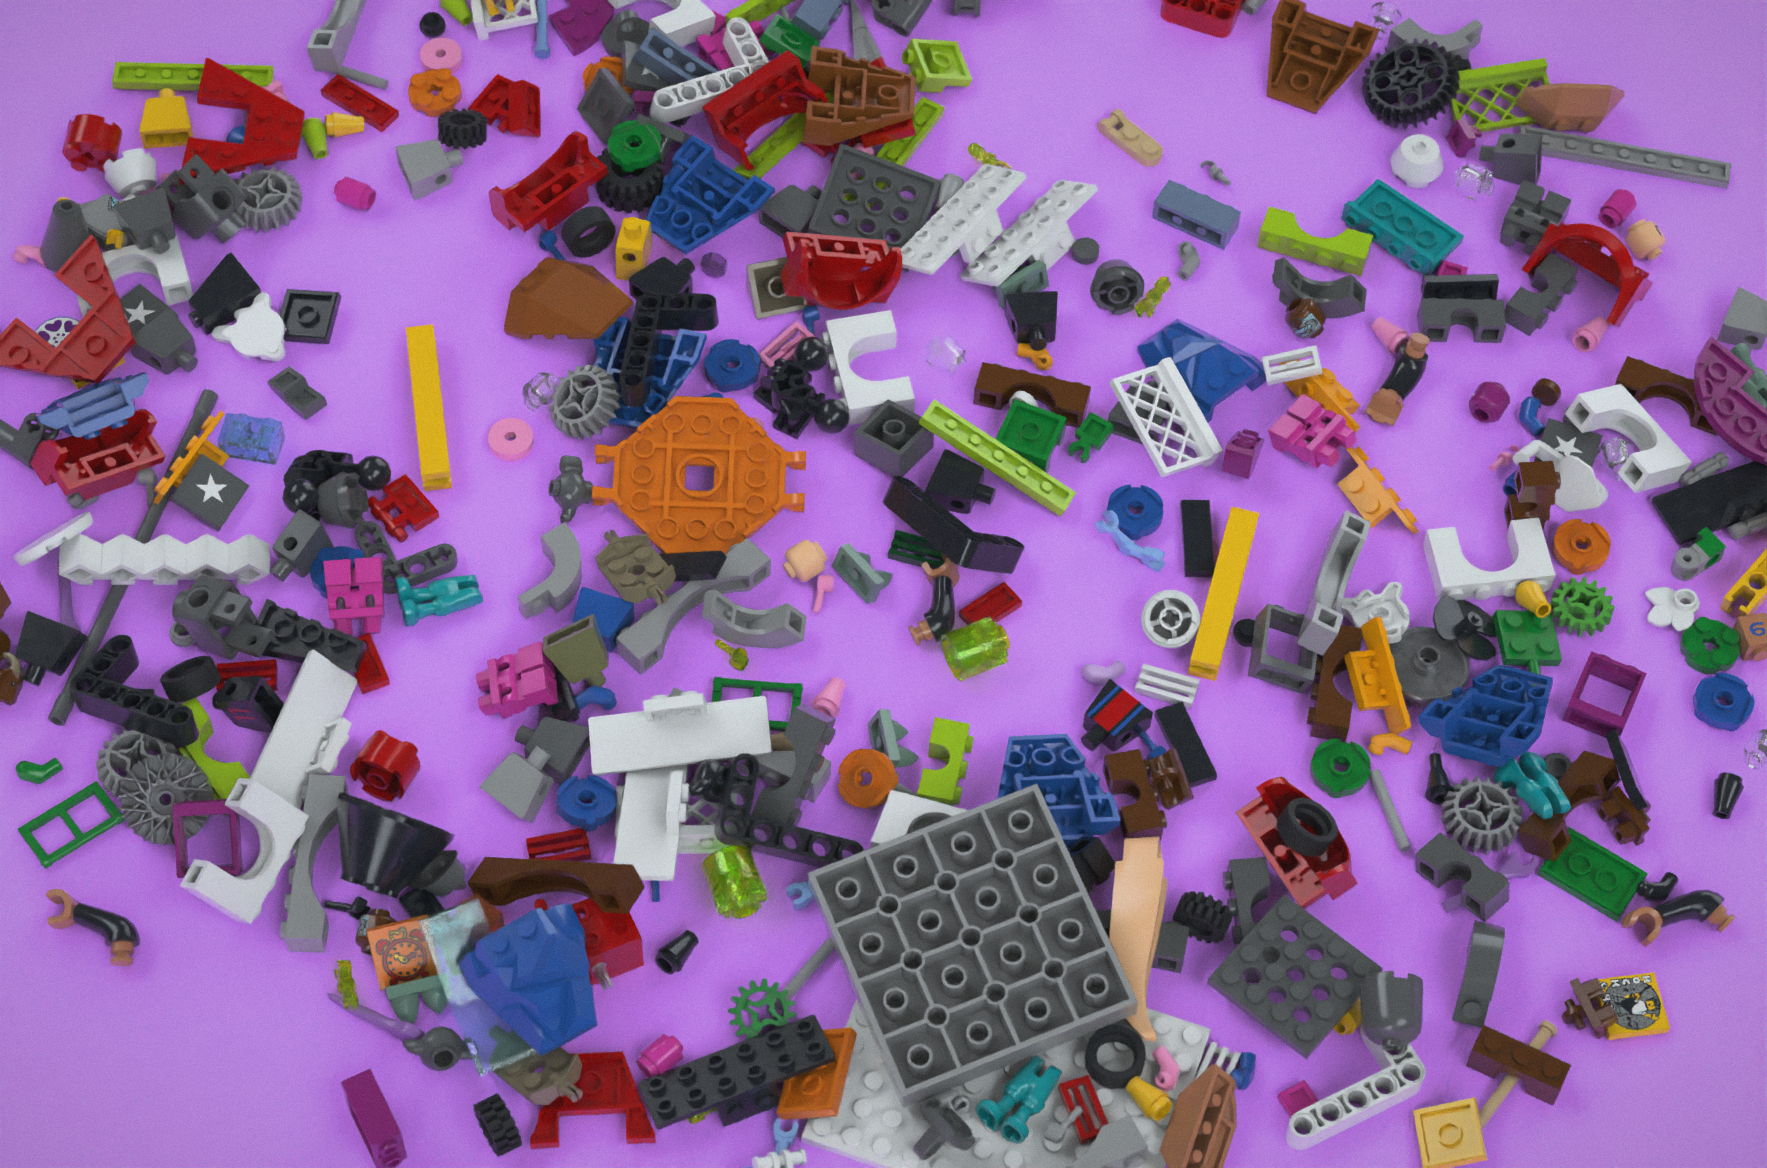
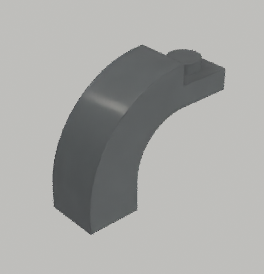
M1284 257L1275 260L1272 282L1280 289L1279 301L1288 307L1291 302L1301 297L1303 299H1313L1325 313L1326 318H1342L1365 311L1367 289L1353 275L1334 281H1316L1302 275Z
M1474 920L1467 947L1465 969L1452 1021L1479 1028L1483 1027L1501 961L1505 938L1504 927Z

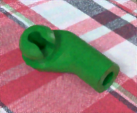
M56 757L43 765L22 760L15 767L17 776L20 779L35 784H41L63 770Z

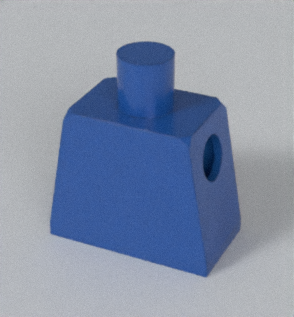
M582 587L572 623L594 614L607 651L612 652L617 646L616 637H618V634L625 627H630L635 619L634 603Z

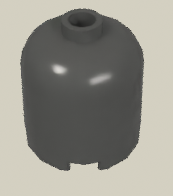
M1381 971L1365 975V981L1360 980L1361 1025L1363 1033L1370 1041L1382 1045L1384 1050L1396 1051L1400 1050L1403 1045H1407L1417 1039L1421 1032L1423 1015V980L1421 977L1412 973H1407V978L1394 977V971Z

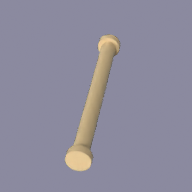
M1546 1020L1541 1021L1539 1024V1031L1529 1043V1046L1541 1050L1547 1040L1557 1034L1558 1030L1555 1025ZM1507 1073L1480 1110L1482 1130L1518 1082L1519 1078Z

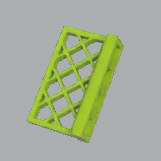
M1546 58L1458 71L1460 75V89L1456 92L1457 94L1462 93L1468 96L1470 100L1465 106L1456 101V99H1451L1452 107L1450 109L1454 122L1457 119H1462L1463 115L1467 114L1477 120V123L1472 126H1477L1480 132L1537 124L1528 114L1525 117L1518 118L1510 112L1514 106H1517V98L1523 89L1528 87L1530 82L1541 81L1542 85L1550 84L1546 72L1548 68ZM1512 85L1520 90L1516 98L1503 91L1505 86ZM1487 89L1495 94L1491 102L1478 95L1480 90ZM1498 96L1512 103L1507 111L1494 104ZM1473 100L1487 107L1482 115L1469 108ZM1489 110H1492L1501 115L1502 119L1493 122L1485 116Z

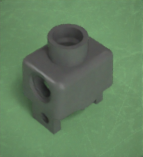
M197 154L179 171L175 169L156 188L164 187L167 201L174 207V210L171 212L172 219L193 239H200L211 231L224 244L247 222L236 211L246 198L243 190L223 168L214 173ZM191 170L197 174L196 179L190 175ZM179 177L185 182V185H180ZM169 186L175 187L176 194L170 191Z
M200 575L190 590L180 592L173 603L172 616L174 621L184 625L198 647L203 651L230 660L234 659L238 652L260 658L274 636L271 629L255 625L257 618L250 608L253 603L250 597L241 595L231 581L208 575ZM222 627H231L229 634L222 638L218 630Z

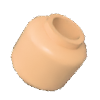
M1642 219L1627 229L1628 234L1625 237V242L1637 259L1648 258L1651 261L1663 253L1661 248L1665 245L1666 238L1654 221Z
M805 539L786 550V562L782 565L791 579L796 577L801 582H807L824 571V562L827 561V557L816 541L812 543Z

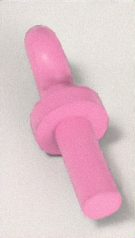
M1515 445L1510 446V449L1515 452L1520 451L1519 447ZM1509 451L1507 453H1499L1497 460L1489 466V469L1495 471L1501 465L1507 466L1511 459L1513 460L1514 454Z

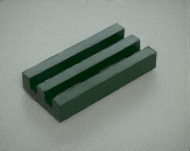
M898 530L895 531L891 548L888 551V559L922 567L921 564L927 561L931 569H937L944 564L942 553L922 536ZM897 548H898V549H901V550L913 552L914 554H910V553L898 551ZM925 556L940 559V561L925 558Z

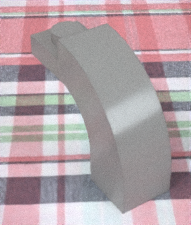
M1409 17L1390 30L1387 47L1389 49L1394 48L1395 42L1398 45H1403L1405 39L1408 43H1413L1415 38L1418 39L1419 43L1427 39L1429 45L1436 41L1439 47L1444 46L1446 51L1451 53L1454 60L1456 55H1460L1462 59H1468L1470 49L1475 48L1481 41L1480 36L1483 24L1475 19L1453 33L1434 34L1424 30Z
M565 522L541 536L542 552L553 564L554 569L546 580L518 596L519 612L525 620L534 615H540L549 606L556 613L560 612L573 600L580 588L582 581L580 546L576 536Z
M715 589L705 592L702 617L714 625L713 634L726 641L757 648H781L804 641L807 616L789 603L772 609L755 610L737 605Z

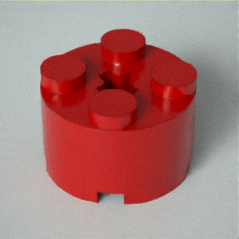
M79 114L75 116L74 121L70 119L68 122L62 153L71 162V167L74 170L86 171L87 168H97L101 172H105L103 168L105 162L108 159L115 162L118 158L123 134L121 128L114 122H112V126L105 123V117L94 114Z
M377 730L368 738L351 764L350 775L354 781L358 778L364 784L361 789L372 797L383 801H393L395 797H398V800H400L420 770V760L416 755L418 749L411 742H402L389 736V734L382 730Z

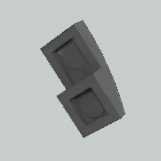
M290 366L267 381L270 388L294 412L305 420L328 405L325 396L311 388L306 378Z

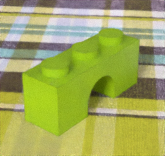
M935 717L929 741L928 757L942 760L946 763V766L939 770L923 768L917 797L954 806V804L960 805L963 787L958 786L960 778H966L969 762L964 761L966 753L971 754L974 736L969 735V723Z

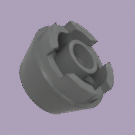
M1112 259L1102 263L1097 268L1091 283L1090 294L1098 308L1102 307L1110 310L1114 315L1125 314L1132 311L1134 304L1143 297L1145 284L1141 274L1128 262L1121 259Z
M341 472L319 485L317 506L325 523L349 529L365 523L362 514L363 512H368V497L366 489L359 488L356 481L360 477L358 474Z

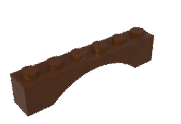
M484 857L467 882L480 905L505 906L535 894L570 892L591 899L599 906L602 912L622 914L630 912L645 889L634 865L503 857Z

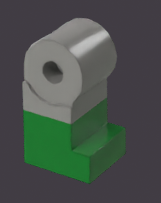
M1705 527L1698 532L1695 542L1691 547L1681 548L1676 552L1670 568L1672 575L1681 581L1691 580L1722 559L1726 546L1708 527Z

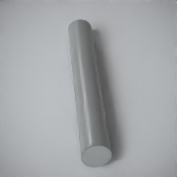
M345 66L341 67L340 72L326 71L386 90L389 85V80Z
M1373 770L1369 776L1399 851L1406 852L1411 849V845L1380 770Z
M830 936L785 986L783 990L787 989L789 991L785 997L786 1001L791 1000L835 949ZM776 998L774 1006L777 1009L782 1010L781 1005Z

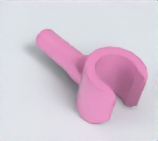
M821 575L818 577L817 597L812 613L819 614L824 592H833V575Z

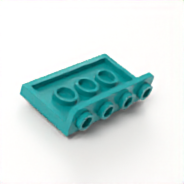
M1379 178L1354 202H1346L1341 219L1348 226L1360 232L1373 235L1372 242H1376L1388 250L1391 255L1398 257L1410 265L1412 269L1419 271L1423 275L1433 272L1441 264V261L1445 260L1463 242L1464 238L1463 234Z

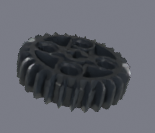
M1417 38L1414 39L1413 43H1408L1405 39L1403 45H1398L1395 42L1394 48L1388 49L1385 47L1386 53L1383 55L1377 53L1376 57L1378 60H1370L1371 68L1365 69L1366 76L1362 77V92L1365 103L1371 114H1375L1378 121L1383 119L1385 125H1389L1392 122L1394 128H1397L1400 123L1403 124L1404 129H1407L1409 124H1413L1417 128V124L1422 121L1427 125V119L1431 117L1437 121L1436 114L1439 112L1445 114V106L1452 107L1451 99L1457 98L1456 91L1460 89V75L1451 53L1447 52L1444 46L1439 47L1436 41L1429 45L1427 39H1424L1422 43H1419ZM1400 103L1399 106H1394L1391 104Z

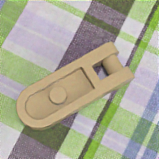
M1116 108L1109 114V118H1103L1097 123V129L1102 135L1139 164L1145 167H1155L1162 161V146L1127 119L1121 109ZM1116 125V126L1119 127L1120 129H1119V130H1116V129L1114 128V126Z

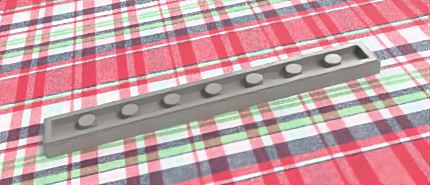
M1520 125L1518 133L1542 135V156L1725 189L1728 188L1730 181V162Z

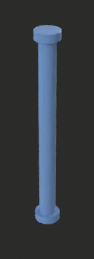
M536 0L538 23L537 47L534 49V55L537 58L545 59L550 56V48L547 47V0Z

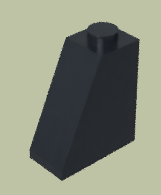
M231 252L222 259L188 301L191 310L188 314L190 321L195 328L200 327L206 335L212 333L215 327L227 325L236 320L234 317L235 311L250 307L255 297L261 293L258 284Z

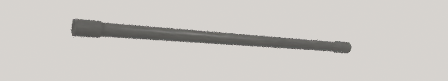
M209 389L202 391L194 408V414L164 475L167 479L174 473L169 469L179 456L185 458L189 453L185 448L194 435L199 437L202 430L200 429L201 426L211 415L218 400L216 392ZM172 485L158 505L153 502L158 494L156 492L134 538L135 540L143 544L150 541L175 488L174 485ZM112 585L68 680L48 716V720L53 724L65 725L75 704L70 682L97 653L128 585Z

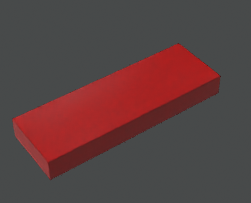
M339 74L321 89L322 97L354 116H363L365 123L380 132H383L399 117V111Z

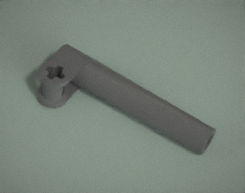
M872 0L873 16L877 22L893 29L899 35L909 37L932 0Z
M38 413L28 414L24 418L19 430L0 419V449L32 470L33 467L30 463L39 444L48 439L55 440L60 431L59 429L39 423L35 416Z

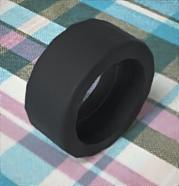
M591 206L578 210L566 220L561 229V238L574 256L584 258L604 250L612 242L616 230L614 223L603 208ZM597 226L594 229V231H592L584 237L579 238L588 229Z
M199 656L181 662L166 671L160 678L168 699L176 703L188 701L213 689L221 680V676L211 656Z
M1293 799L1277 818L1276 827L1282 840L1291 849L1304 856L1316 857L1322 855L1337 837L1338 827L1333 816L1321 804L1311 799ZM1296 819L1311 826L1317 835L1305 830Z
M1107 1025L1098 1029L1090 1037L1085 1052V1066L1090 1077L1099 1085L1110 1089L1125 1088L1132 1078L1140 1077L1146 1059L1145 1044L1141 1037L1131 1028L1122 1025ZM1108 1042H1118L1126 1045L1132 1050L1134 1055L1132 1066L1127 1070L1119 1072L1105 1069L1097 1061L1099 1047Z

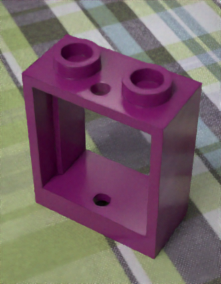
M1591 651L1562 720L1605 738L1607 732L1616 729L1621 737L1647 673L1640 671L1635 666L1615 661L1605 654ZM1590 675L1631 691L1621 716L1580 700Z
M227 799L181 801L173 804L177 878H184L190 868L188 864L186 816L229 813L232 864L216 866L233 877L243 871L240 814L224 805Z
M371 1068L341 1081L347 1107L376 1168H394L398 1166L402 1160L407 1158L402 1134Z

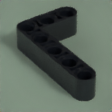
M648 292L638 297L620 373L621 392L625 405L639 407L648 400L662 330H679L681 328L691 331H710L718 326L719 318L716 298L714 296L702 293Z
M894 476L882 501L888 509L952 562L961 567L1012 574L1024 551L1025 546L1014 538L974 532L907 478Z
M117 635L108 640L71 680L70 688L78 710L83 713L178 746L193 744L199 737V731L191 708L123 685L139 666V659L133 641L128 635Z
M743 753L738 755L728 766L715 824V836L721 843L820 868L842 860L843 850H847L853 855L864 851L863 846L854 840L750 815L759 773V763L753 755ZM736 765H745L749 769V776L740 775ZM730 794H740L743 798V805L734 804ZM724 823H734L737 827V834L728 833L724 828ZM754 829L763 830L767 840H757L754 836ZM784 836H790L795 840V849H790L784 844ZM814 843L821 844L824 847V856H819L814 852Z

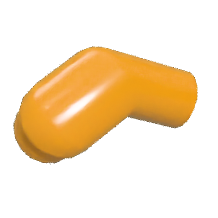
M1019 342L1017 356L1030 358L1035 366L1042 371L1049 370L1052 367L1053 359L1046 348L1035 351L1031 349L1030 344Z
M1391 732L1376 734L1370 738L1371 743L1368 746V750L1376 755H1381L1384 748L1388 747L1408 755L1413 741Z

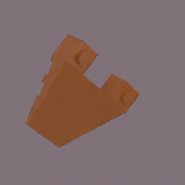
M812 46L808 80L821 89L833 90L832 104L814 101L807 102L803 143L830 146L913 118L916 77L884 66L883 69L869 64L870 60L862 57L860 61L847 57L846 52L839 49Z

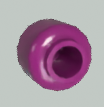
M1486 381L1480 383L1468 402L1472 416L1479 422H1496L1510 404V396L1502 384Z

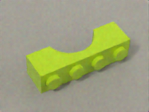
M1269 206L1260 229L1257 247L1288 255L1295 259L1313 262L1320 266L1341 270L1348 274L1362 276L1370 253L1373 235L1347 228L1341 234L1334 237H1315L1300 228L1296 221L1295 213Z
M193 698L182 705L191 708L199 731V737L193 744L180 746L178 752L180 755L197 763L206 773L212 786L213 800L228 799L238 778L250 779V776L240 761L230 763L218 762L204 753L206 743L214 734L210 717L198 699Z

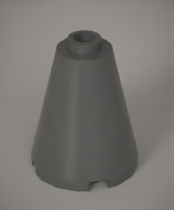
M61 200L53 206L40 247V256L44 261V265L55 273L91 235L81 207L75 201Z

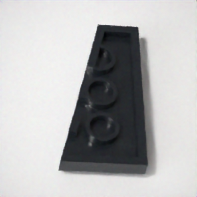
M266 599L255 624L271 629L274 633L273 638L262 653L263 656L304 663L308 652L315 650L340 669L357 673L367 650L364 641L333 628L331 630L321 625V622L312 618L308 620L299 616L292 609H284L277 606L274 601Z

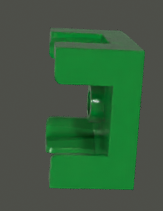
M1014 399L995 439L1048 473L1051 455L1056 445L1061 446L1065 438L1067 417Z

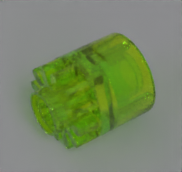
M986 617L941 635V647L945 660L954 677L960 682L1008 662L1007 656L1009 654L1007 650L1010 649L1008 635L1003 626L997 625L996 622L992 621L991 617Z
M745 845L724 847L713 852L703 861L701 869L719 915H724L725 918H729L732 915L737 919L746 918L762 907L761 902L768 900L766 896L767 891L749 847Z

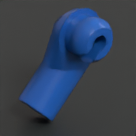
M1529 396L1521 403L1519 420L1536 437L1545 430V426L1536 418L1538 408H1541V402L1538 398Z
M596 685L590 686L575 696L580 710L591 703L603 706L604 710H611L617 704L615 694L610 689Z
M1242 1052L1239 1070L1235 1069L1230 1073V1076L1236 1080V1087L1239 1090H1246L1254 1079L1256 1055L1254 1053Z

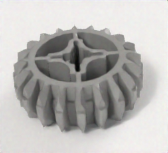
M263 166L261 170L256 171L252 168L250 174L243 172L242 179H235V183L243 190L246 197L236 209L247 221L244 225L246 230L253 227L256 233L261 229H265L268 233L271 228H276L279 231L280 225L289 227L290 220H296L297 213L301 212L303 197L298 181H295L292 174L287 175L285 169L277 171L275 166H273L270 170H267Z
M589 364L585 367L577 365L575 372L568 370L566 378L559 377L560 385L553 386L556 392L554 395L549 396L553 403L548 406V409L552 413L550 415L552 422L566 436L575 437L583 440L585 437L592 439L594 433L602 435V428L604 426L610 427L609 420L611 418H617L614 411L621 408L617 401L622 396L618 392L620 388L618 383L603 368L594 367Z
M123 727V734L117 735L112 732L111 737L113 741H104V749L98 750L99 760L96 761V768L99 780L103 783L105 790L108 792L112 791L113 796L117 799L122 793L120 788L124 785L125 777L117 774L115 767L121 768L128 775L129 771L138 762L154 756L149 754V749L158 754H177L176 745L135 730L128 731V729Z
M1477 775L1473 778L1472 782L1465 777L1461 785L1455 783L1452 786L1455 792L1448 791L1447 796L1444 798L1446 801L1442 803L1441 823L1446 824L1444 828L1445 834H1453L1451 839L1460 840L1463 849L1467 848V846L1473 847L1474 854L1478 852L1479 848L1483 849L1486 855L1490 853L1492 848L1499 852L1502 850L1503 845L1508 847L1513 839L1518 836V830L1523 823V817H1521L1523 810L1522 806H1518V796H1511V787L1502 789L1501 780L1496 784L1491 783L1490 776L1485 779V782L1481 781ZM1474 800L1473 804L1466 805L1465 808H1459L1463 803ZM1498 822H1505L1501 827L1490 830V827L1497 825Z

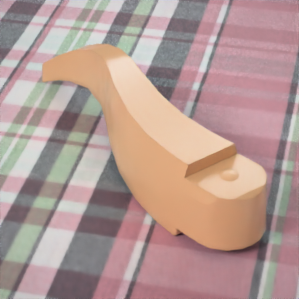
M1160 837L1129 838L1124 840L1123 860L1115 862L1110 920V943L1138 1001L1136 1014L1124 1020L1144 1041H1157L1156 1033L1151 1026L1147 1013V989L1159 939L1168 886L1167 878L1163 877L1164 860Z

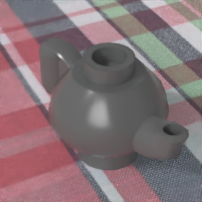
M564 455L559 463L561 474L550 481L548 493L563 508L560 522L568 523L575 516L576 510L581 503H590L593 484L591 481H585L582 476V460L576 456Z
M445 1026L435 1027L427 1031L421 1039H405L403 1042V1046L408 1052L419 1056L422 1064L435 1071L447 1070L453 1067L460 1059L472 1060L479 1055L477 1044L474 1041H462L454 1030Z

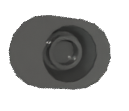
M443 850L408 887L425 889L438 897H444L453 890L465 889L466 883L463 880L465 868L457 858V850Z

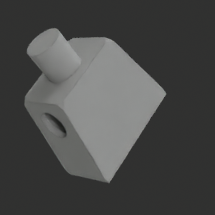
M436 139L395 146L398 165L414 200H418L450 185L453 182L451 168L464 164L459 149L444 153L440 142Z
M1738 287L1720 329L1717 341L1732 345L1747 343L1751 349L1760 350L1767 337V301Z
M537 745L528 758L512 752L479 787L518 817L533 823L553 784L554 779L542 770L551 754Z

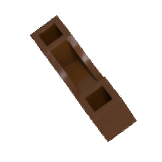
M1630 356L1626 357L1615 385L1622 384L1639 404L1647 399L1656 397L1673 400L1685 409L1689 416L1691 427L1717 436L1716 431L1707 421L1698 403L1694 379H1688L1667 369L1646 363L1641 359H1635Z
M982 362L974 388L973 404L1001 410L1009 403L1010 398L1015 392L1024 391L1033 396L1035 400L1045 404L1052 413L1067 417V426L1079 428L1086 416L1091 386L1080 382L1057 379L1053 376L1030 373L1026 370L1008 368L996 363Z
M1341 625L1338 635L1322 658L1317 657L1315 675H1319L1318 683L1313 682L1310 699L1315 700V706L1309 707L1306 724L1312 725L1310 737L1327 740L1335 738L1341 739L1340 742H1346L1353 703L1337 691L1333 679L1342 671L1348 670L1344 655L1349 652L1360 651L1363 634L1361 628Z
M1585 750L1580 754L1558 781L1559 786L1570 802L1571 809L1562 814H1557L1553 810V816L1545 820L1533 812L1518 830L1525 852L1554 862L1571 843L1565 823L1567 815L1581 804L1590 801H1604L1609 796L1611 789L1615 788L1621 781L1614 759Z

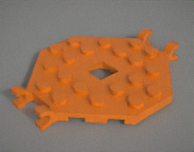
M675 396L667 402V406L659 413L653 414L637 427V431L626 440L623 439L616 446L595 444L594 455L596 457V464H607L614 461L613 488L592 486L593 506H604L613 503L643 534H648L649 540L663 554L721 550L724 554H727L734 544H740L746 538L752 537L783 509H789L793 512H804L805 493L785 494L786 467L806 471V451L786 452L767 435V432L752 417L749 418L740 409V405L732 398ZM686 466L714 467L713 489L709 491L686 489Z

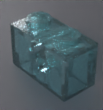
M226 413L217 441L219 449L228 454L230 458L276 465L285 440L282 421H277L273 418L251 417L243 413Z

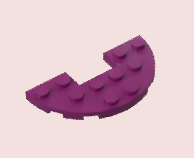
M564 0L568 8L549 15L551 25L573 57L597 43L604 27L613 20L614 7L607 0Z
M1711 336L1701 348L1694 368V387L1701 410L1712 428L1728 445L1740 454L1758 463L1767 465V409L1741 389L1755 371Z

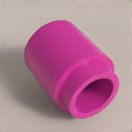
M345 176L342 180L337 181L334 187V195H336L337 202L359 210H370L376 199V190L372 189L369 184Z
M1615 190L1600 208L1598 215L1600 222L1612 229L1622 225L1637 206L1634 195L1628 190Z
M662 1034L640 1053V1058L636 1060L637 1066L647 1078L657 1076L658 1074L662 1075L683 1059L682 1051L684 1047L674 1035L669 1037L666 1034Z

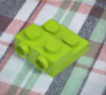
M911 38L902 53V62L904 65L909 66L910 75L916 77V86L919 92L942 93L945 86L969 87L973 80L957 41Z

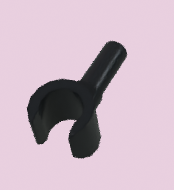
M358 896L351 905L326 901L325 908L347 912L356 920H359L360 916L367 914L371 909L369 906H366L368 904L367 900Z

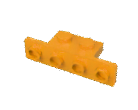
M1322 368L1323 374L1284 382L1297 398L1304 394L1319 402L1322 408L1345 417L1347 427L1355 431V434L1357 433L1360 426L1349 414H1354L1360 405L1353 398V394L1338 382L1332 371Z
M220 410L215 418L209 415L200 428L204 433L200 438L194 435L185 448L189 453L185 458L179 456L169 469L174 472L169 479L163 477L155 487L154 491L158 494L153 501L158 505L172 485L177 488L179 487L201 453L223 467L230 456L207 440L225 415L223 411Z
M1353 446L1346 448L1359 466L1338 482L1337 485L1361 516L1371 522L1370 527L1373 528L1394 511L1405 526L1413 534H1417L1419 530L1414 523L1418 520L1408 508L1403 510L1398 502L1401 501V498L1392 487L1386 489L1382 483L1385 480L1384 476L1375 466L1372 469L1369 467L1366 461L1370 458L1360 446L1356 449Z
M1374 617L1361 626L1367 650L1349 652L1344 655L1358 710L1383 709L1389 732L1399 735L1411 728L1410 715L1404 702L1402 686L1398 680L1394 657L1391 654L1387 639V631L1383 625L1382 618Z

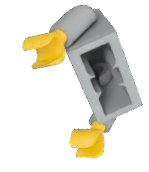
M129 193L120 201L110 194H104L99 199L82 204L78 203L89 232L97 239L100 249L109 251L134 245V242L119 224L114 205L136 197L135 195ZM60 197V198L57 199V202H58V201H61V200H70V199L65 198V197Z

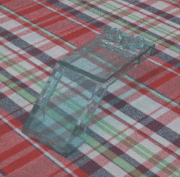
M472 899L418 920L449 1007L478 1075H484L537 1054L511 1026L473 993L459 966L463 958L476 949L478 940L491 933L479 899Z

